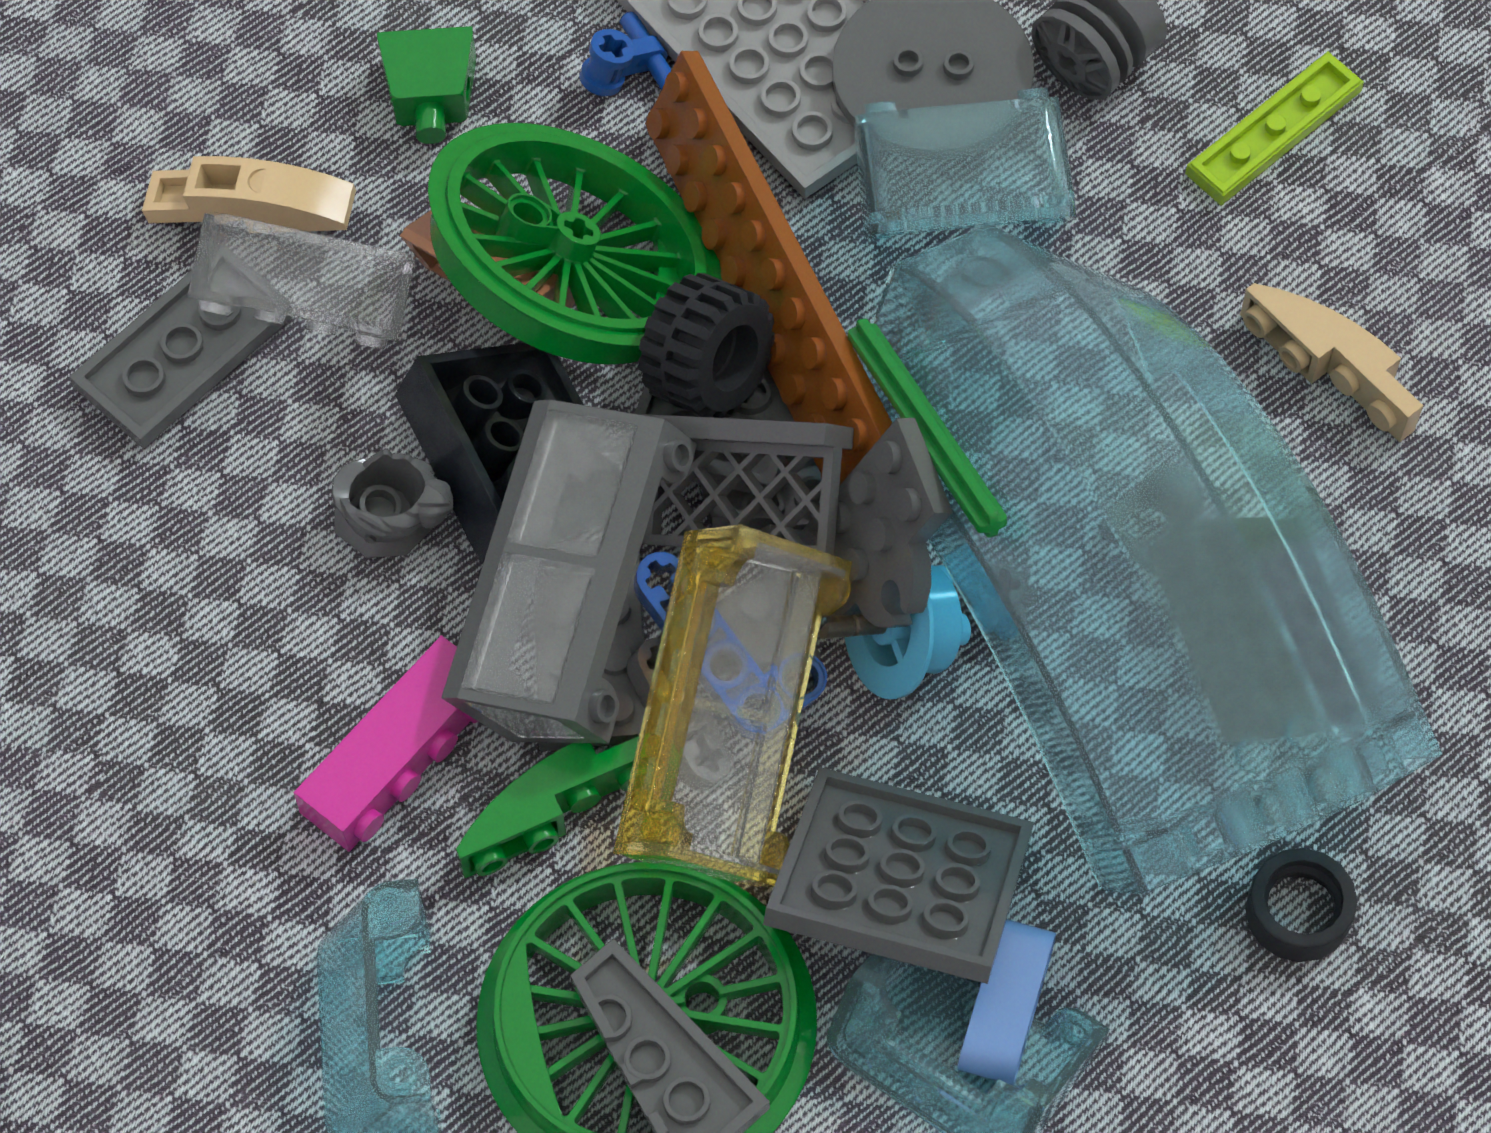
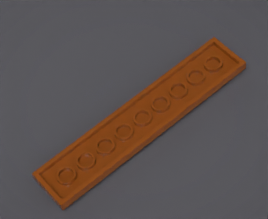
M681 51L671 72L665 79V84L653 108L648 113L645 122L648 134L653 139L665 163L666 170L671 175L684 201L685 208L689 212H694L702 227V240L705 247L715 251L721 266L722 280L760 295V298L766 300L770 306L769 313L773 314L774 318L772 332L775 333V339L771 347L770 354L772 356L767 368L780 392L782 401L787 405L794 421L828 423L854 428L852 450L842 449L841 485L890 427L892 421L699 51ZM813 458L822 478L824 458Z

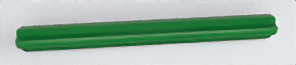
M865 318L857 320L856 326L848 330V339L900 418L916 419L938 475L978 533H984L988 538L997 536L999 529L1007 525L1006 513L877 324L870 323Z

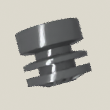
M1057 0L1032 24L1031 36L1036 52L1046 68L1059 82L1080 96L1090 100H1103L1132 73L1133 67L1139 66L1165 41L1167 26L1163 12L1156 0Z

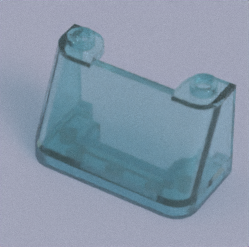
M1032 88L1017 91L1018 99L901 110H896L895 102L893 101L865 104V113L856 115L853 118L864 241L891 238L890 236L903 235L905 231H907V235H916L921 232L1010 224L1027 225L1036 220L1041 222V225L1065 223L1076 218L1075 194L1059 98L1049 97L1048 88Z
M418 878L388 881L376 885L323 937L318 945L317 973L324 1121L328 1133H442L441 1112L439 1108H435L431 1094L430 1073L425 1059L420 1053L410 1048L393 1047L380 1049L377 985L405 982V968L411 958L419 952L420 954L432 953L430 925Z
M871 954L851 976L829 1027L827 1042L834 1057L844 1066L941 1133H1040L1099 1051L1110 1029L1077 1008L1065 1007L1058 1009L1046 1025L1037 1018H1033L1014 1085L1007 1084L1001 1080L994 1081L959 1071L957 1069L981 982Z

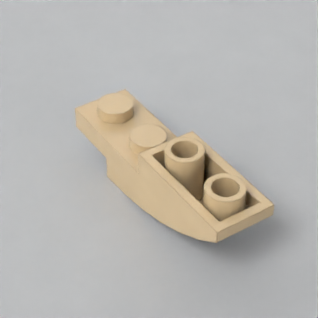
M193 156L190 169L152 171L142 212L148 223L244 220L250 233L347 230L356 188L353 183L340 178L279 162L226 156Z
M1253 283L1246 289L1240 312L1244 324L1253 335L1258 338H1264L1279 352L1282 362L1288 369L1295 373H1301L1311 384L1327 372L1334 386L1342 394L1352 396L1367 411L1370 420L1377 428L1382 431H1388L1399 442L1415 431L1423 405L1395 379L1401 357L1380 339L1338 312L1306 297Z

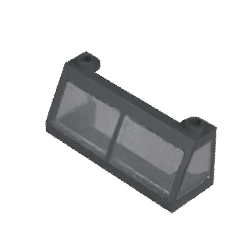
M556 400L534 401L441 698L511 742H610L619 712V701L613 686L602 678L660 481L678 483L685 479L689 473L697 443L662 418Z

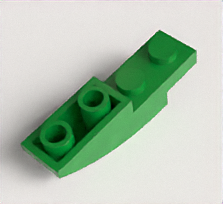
M648 733L596 754L591 743H572L535 764L510 783L474 821L456 848L460 870L464 878L474 874L479 876L493 874L502 869L509 859L527 851L531 854H536L550 849L559 841L560 837L566 835L563 813L570 810L573 813L586 811L595 806L602 796L618 789L623 791L634 790L647 783L653 774L658 773L656 749Z

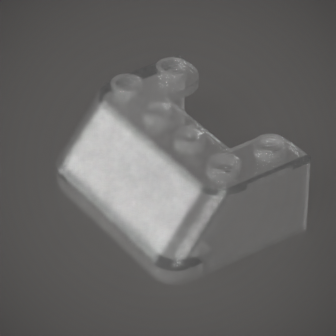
M211 211L204 213L187 297L199 299V310L216 314L229 315V313L233 312L234 307L244 306L255 309L253 318L271 323L284 324L285 317L291 316L305 319L306 330L334 336L336 335L337 327L346 328L347 331L356 333L355 343L386 349L388 340L399 341L417 256L237 215Z

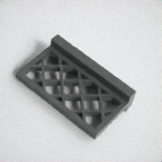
M642 414L667 420L697 443L695 451H703L699 457L694 454L689 473L681 482L666 483L663 480L660 481L642 544L834 558L842 449L852 450L854 428L828 423ZM721 452L725 454L735 470L718 486L706 467ZM739 454L749 455L743 460ZM765 455H769L781 472L764 489L751 470ZM785 456H793L795 458L789 463ZM811 458H824L822 481L810 492L797 473ZM698 477L710 495L693 511L681 493ZM743 479L756 498L738 514L726 495ZM789 482L802 501L785 518L772 498ZM673 502L685 521L671 535H661L662 513ZM718 505L730 521V524L717 538H713L701 521ZM764 508L777 527L762 542H759L747 524ZM809 511L818 521L816 546L805 545L793 529ZM693 530L697 537H688L687 535ZM737 534H739L740 537L742 538V540H732V539H733ZM785 537L789 544L778 542Z

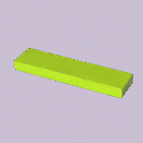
M1327 51L1188 163L1185 175L1222 206L1362 91L1364 81Z

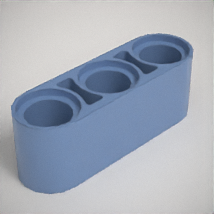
M1009 919L1006 920L988 984L981 982L958 1062L957 1069L959 1071L1014 1085L1056 939L1055 932Z

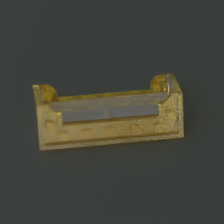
M742 524L685 531L613 854L647 863L681 866L714 878L749 886L774 887L789 848L788 838L785 834L777 832L776 827L822 617L832 615L846 603L851 589L849 576L852 561Z

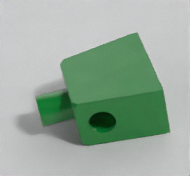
M473 27L377 32L382 68L396 124L400 126L415 125L416 138L422 143L435 144L443 141L446 137V123H459L468 118L476 67Z

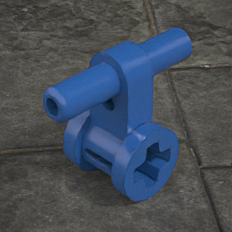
M627 12L620 19V25L626 34L614 29H602L593 35L589 45L591 57L583 62L579 73L580 81L588 91L599 96L615 95L621 90L625 76L650 71L662 90L665 79L672 70L666 61L668 54L658 37L649 34L642 21L634 12Z

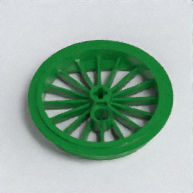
M499 123L469 130L451 140L439 152L431 167L428 180V199L432 212L430 235L435 255L447 278L462 297L486 319L513 337L547 353L593 364L615 365L638 362L642 354L639 346L646 330L644 326L648 316L651 317L655 310L654 305L658 299L666 295L667 288L674 282L680 284L682 278L689 274L696 276L697 273H705L722 280L719 259L714 250H709L705 247L702 240V227L694 212H689L685 208L683 199L658 176L635 160L591 138L567 130L538 124ZM511 174L525 175L533 195L528 194ZM547 178L569 185L564 213L559 211ZM478 179H488L502 196L478 181ZM581 190L607 203L592 219L578 213ZM460 195L479 208L461 202ZM616 211L621 212L636 224L601 234L599 229ZM471 229L483 234L472 233ZM646 241L653 242V251L623 248ZM491 257H501L508 259L495 262ZM540 270L526 285L514 278L518 275ZM555 274L556 282L552 301L536 293V291ZM568 286L578 311L565 306ZM598 307L607 317H601ZM631 311L639 315L641 318H636Z
M631 862L611 865L582 874L553 889L534 903L510 928L494 953L482 983L477 1008L476 1031L479 1058L490 1092L499 1109L517 1133H596L577 1124L617 1065L611 1054H609L569 1115H562L552 1082L606 1047L600 1034H598L547 1068L541 1041L596 1030V1027L590 1016L537 1027L532 1000L578 1008L585 1007L577 992L530 985L528 963L536 952L572 974L582 964L544 941L562 924L572 919L597 953L605 945L581 912L598 904L616 899L628 954L640 965L625 897L639 895L663 896L648 975L655 982L657 981L672 897L688 900L707 907L657 982L685 1014L706 1035L721 1030L778 1040L774 1056L765 1072L758 1071L717 1046L770 1101V1109L743 1133H773L792 1109L806 1082L815 1051L817 1008L813 984L804 958L788 931L763 925L766 906L740 886L711 872L676 863ZM718 914L731 921L746 934L672 984ZM754 946L762 953L773 973L772 976L726 986L719 979L712 976V974ZM779 990L783 1012L781 1024L727 1016L728 1000ZM698 993L710 994L718 1002L715 1009L709 1013L691 1011L686 1006V1003L690 997ZM626 1085L617 1133H628L634 1096L628 1085Z

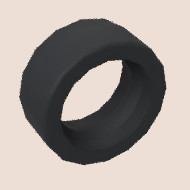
M1297 848L1283 850L1265 860L1253 877L1245 911L1249 929L1262 947L1279 958L1295 962L1319 960L1337 950L1352 926L1358 900L1354 882L1339 862L1324 852ZM1299 876L1312 879L1326 888L1333 899L1335 907L1333 918L1327 927L1318 933L1301 934L1289 931L1277 923L1271 915L1268 906L1269 893L1276 882L1283 878Z

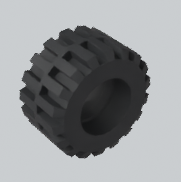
M697 273L696 276L692 274L686 275L682 278L680 284L674 282L667 288L666 295L660 297L654 305L655 310L651 317L648 316L644 326L646 330L640 340L639 350L642 351V354L638 360L639 370L643 372L641 380L644 386L650 389L649 393L656 398L700 417L724 418L726 414L732 415L737 412L743 402L747 403L753 396V391L762 382L765 369L771 360L772 354L770 352L775 339V333L772 332L774 318L773 314L769 313L770 306L766 300L761 299L760 295L705 273Z

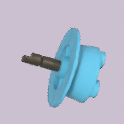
M931 565V589L927 606L923 613L910 614L912 625L896 628L875 627L864 618L863 614L832 616L830 622L818 632V635L821 639L844 637L849 658L862 683L872 693L881 698L899 699L911 694L920 685L926 673H940L952 664L959 646L968 643L971 635V626L969 619L961 611L960 601L953 585L950 570L945 565Z

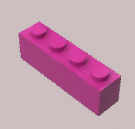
M442 635L293 792L300 814L348 852L360 840L366 842L371 839L380 829L384 821V814L397 800L403 802L408 799L417 789L421 781L420 775L433 761L441 762L455 747L458 740L457 735L470 721L472 723L478 722L441 698L457 649L454 644Z

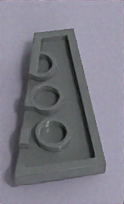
M614 938L570 975L575 991L653 1133H743L770 1109V1101Z

